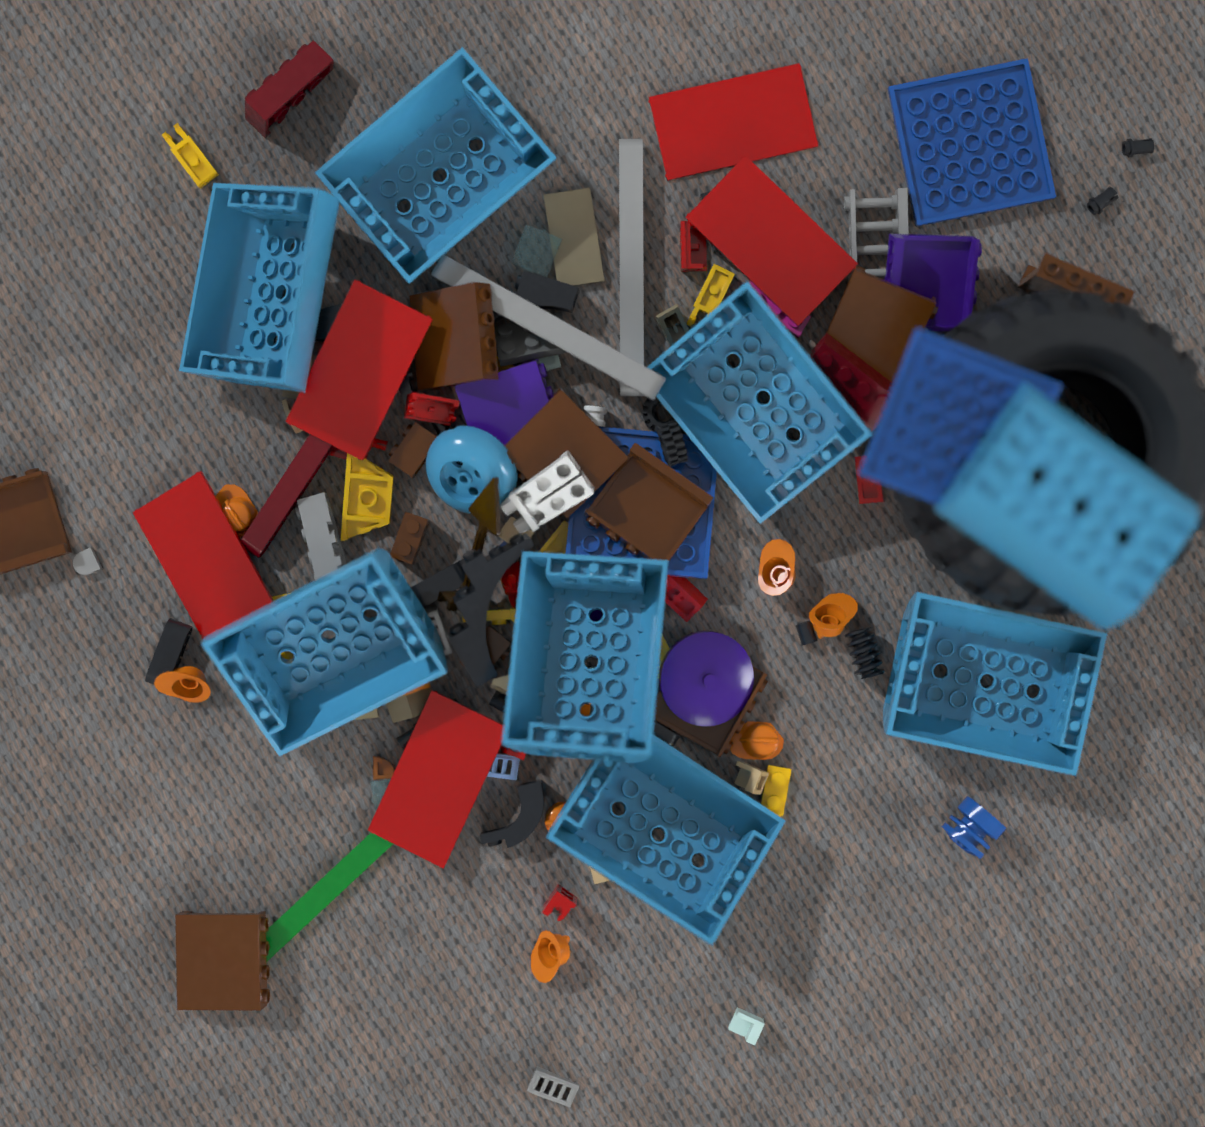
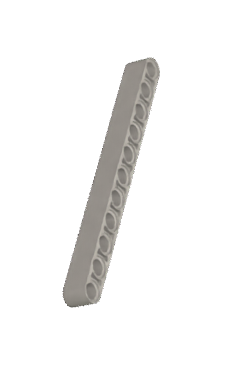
M619 139L620 353L644 366L643 139ZM620 382V396H644Z
M446 255L439 259L431 273V276L450 287L472 282L489 283L492 293V310L652 400L656 398L666 380L656 372Z

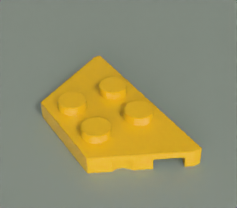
M348 453L340 541H345L356 535L367 533L372 529L388 525L391 519L394 476L366 458L364 461L358 460Z

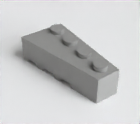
M325 492L297 500L298 506H295L297 517L299 520H302L304 529H301L304 542H307L308 558L313 566L315 580L347 564L329 497Z

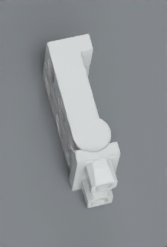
M567 450L560 458L518 488H514L501 503V508L507 516L516 510L522 515L513 523L519 533L522 534L530 529L534 532L539 529L540 525L593 495L595 488L583 470L580 471V466Z

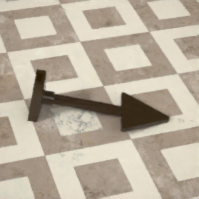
M493 477L468 509L479 521L472 550L477 551L480 549L481 552L483 551L487 530L495 536H501L498 477ZM465 574L464 582L461 583L460 589L465 586H473L467 574ZM439 591L437 600L439 602H448L446 607L448 611H460L452 598L456 596L455 593L457 591Z

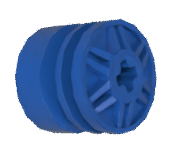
M966 796L957 807L964 817L961 820L953 815L949 817L957 824L956 827L953 829L946 822L941 827L960 848L981 859L984 854L976 847L981 844L987 850L990 849L989 844L984 840L985 836L987 835L997 840L1007 828L977 802Z

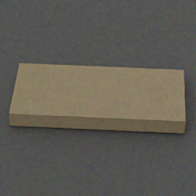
M590 187L543 195L557 281L573 286L605 282Z

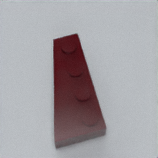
M314 40L308 45H302L294 58L285 60L278 72L274 75H268L262 82L261 87L257 90H251L246 95L245 119L266 139L271 133L269 128L275 122L280 124L286 118L285 115L288 113L289 107L291 105L297 107L305 98V91L308 89L311 92L333 70L334 60Z
M826 333L812 349L810 357L868 428L873 431L879 423L893 383Z

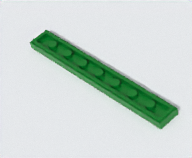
M373 833L364 838L269 927L266 932V941L269 942V954L266 956V960H270L388 850L393 843Z

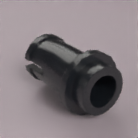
M1130 138L1122 143V154L1128 156V158L1136 154H1151L1154 152V141L1152 138L1134 141Z
M1109 186L1097 197H1091L1086 205L1093 215L1101 214L1105 207L1116 201L1119 197L1115 189Z

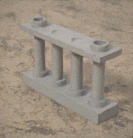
M897 188L895 195H891V198L855 199V189H850L848 196H844V211H848L849 255L856 262L857 255H887L888 245L857 246L856 232L892 231V233L909 234L907 188ZM891 207V209H895V219H892V221L856 222V208ZM854 269L846 276V282H849ZM865 269V272L878 278H885L886 269Z

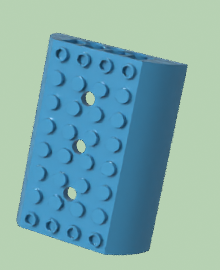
M462 47L315 173L331 194L339 199L341 206L397 272L410 284L556 160V156ZM475 139L482 141V149L472 151L469 147L471 141ZM438 170H444L447 173L446 179L442 182L434 180V173ZM403 200L411 203L410 210L405 213L398 210V204Z
M213 183L179 371L237 384L297 392L306 391L340 204L337 197L319 188ZM295 242L294 249L291 251V245ZM286 289V295L282 298L283 290ZM278 336L277 343L274 345V338Z
M749 281L743 284L647 367L666 379L656 397L760 524L873 434ZM730 354H736L739 357L740 363L737 367H732L728 363ZM760 391H766L770 395V401L767 404H763L758 400V393ZM790 428L799 430V440H791L789 438L788 430Z
M1027 382L1021 384L934 510L1100 629L1112 628L1137 612L1196 527L1199 518L1198 507L1194 502ZM1035 468H1039L1043 472V479L1038 484L1034 483L1030 477L1032 470ZM1078 499H1082L1086 504V509L1082 514H1077L1074 510V503ZM1122 529L1127 531L1129 536L1128 541L1123 545L1119 544L1116 538L1117 533Z
M377 548L207 635L201 643L279 756L447 673L445 653L437 628L389 552L382 548ZM373 609L377 612V615L369 618L364 615V611ZM326 630H331L335 633V637L327 639L322 633ZM289 651L294 657L287 660L281 656V653Z
M522 552L502 744L516 751L539 756L629 763L645 761L651 757L668 569L667 560ZM592 611H602V619L597 622L590 620ZM589 657H596L598 659V665L593 669L585 666V661ZM591 704L594 711L590 716L581 715L580 710L583 705Z
M916 592L908 602L902 618L883 706L884 732L891 736L1076 776L1107 633ZM939 664H943L947 670L942 678H938L934 674V668ZM985 674H989L993 679L992 685L988 688H984L980 683L981 677ZM1032 684H1035L1039 689L1038 695L1034 698H1030L1027 695V688Z
M653 735L651 757L645 761L629 763L592 760L552 823L546 839L709 945H713L786 820ZM619 802L624 806L623 815L613 813L612 805ZM655 828H659L664 832V839L662 841L653 839L652 831ZM695 854H699L704 858L702 867L693 865L692 857Z

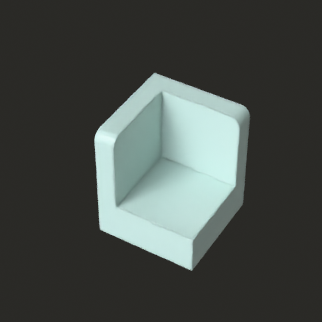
M737 1007L728 1029L745 1037L746 1042L755 1045L765 1023L762 1018Z

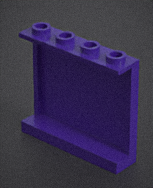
M889 234L885 280L929 299L935 297L938 310L934 319H929L925 327L928 328V331L949 332L972 314L973 305L976 304L977 292L975 290V282L979 279L980 272L977 263L978 257H981L982 244L974 236Z
M539 359L498 372L499 380H481L454 386L467 426L481 429L505 445L554 396L552 387L547 386L545 377L548 376L545 364H540Z

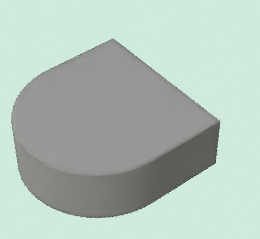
M93 547L79 552L73 559V567L79 574L90 575L102 569Z

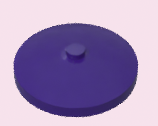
M698 631L678 640L666 653L659 672L660 692L668 708L680 719L697 726H715L735 717L745 707L751 696L754 684L753 666L747 652L731 637L715 631Z

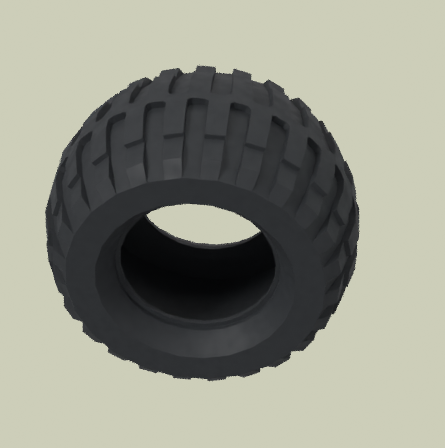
M1057 289L1037 291L1019 297L1012 295L983 310L972 313L942 337L943 339L1079 392L1090 400L1105 418L1113 436L1114 446L1194 502L1199 511L1198 523L1167 568L1172 565H1178L1191 547L1192 542L1190 540L1197 531H1202L1205 527V387H1201L1196 373L1201 368L1188 351L1179 352L1173 346V343L1176 341L1173 338L1175 335L1155 321L1152 323L1144 321V316L1140 315L1142 311L1119 301L1109 303L1102 300L1103 296L1098 293L1081 291L1062 293ZM893 488L894 499L898 500L905 515L903 520L911 538H915L925 550L926 557L937 570L947 574L954 580V583L969 594L984 598L993 604L1009 610L1051 615L1077 613L935 512L936 504ZM1122 529L1117 533L1116 538L1118 543L1123 545L1128 541L1129 536L1127 531Z

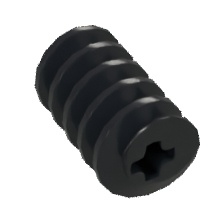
M871 627L855 630L845 635V638L853 639V641L847 644V647L855 648L849 655L857 657L852 662V665L860 667L854 672L856 675H862L860 679L885 673L884 669L877 668L883 662L880 659H875L880 654V651L872 650V648L878 645V642L870 641L875 636V632L867 631Z

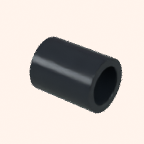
M811 621L795 625L802 646L818 641Z

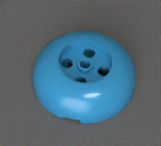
M457 426L455 429L445 430L440 433L432 442L426 457V473L434 492L447 505L466 514H471L468 511L469 507L493 477L499 478L501 508V503L517 486V470L515 463L512 464L506 454L508 450L498 439L481 429L470 426ZM456 461L462 462L463 465H458Z

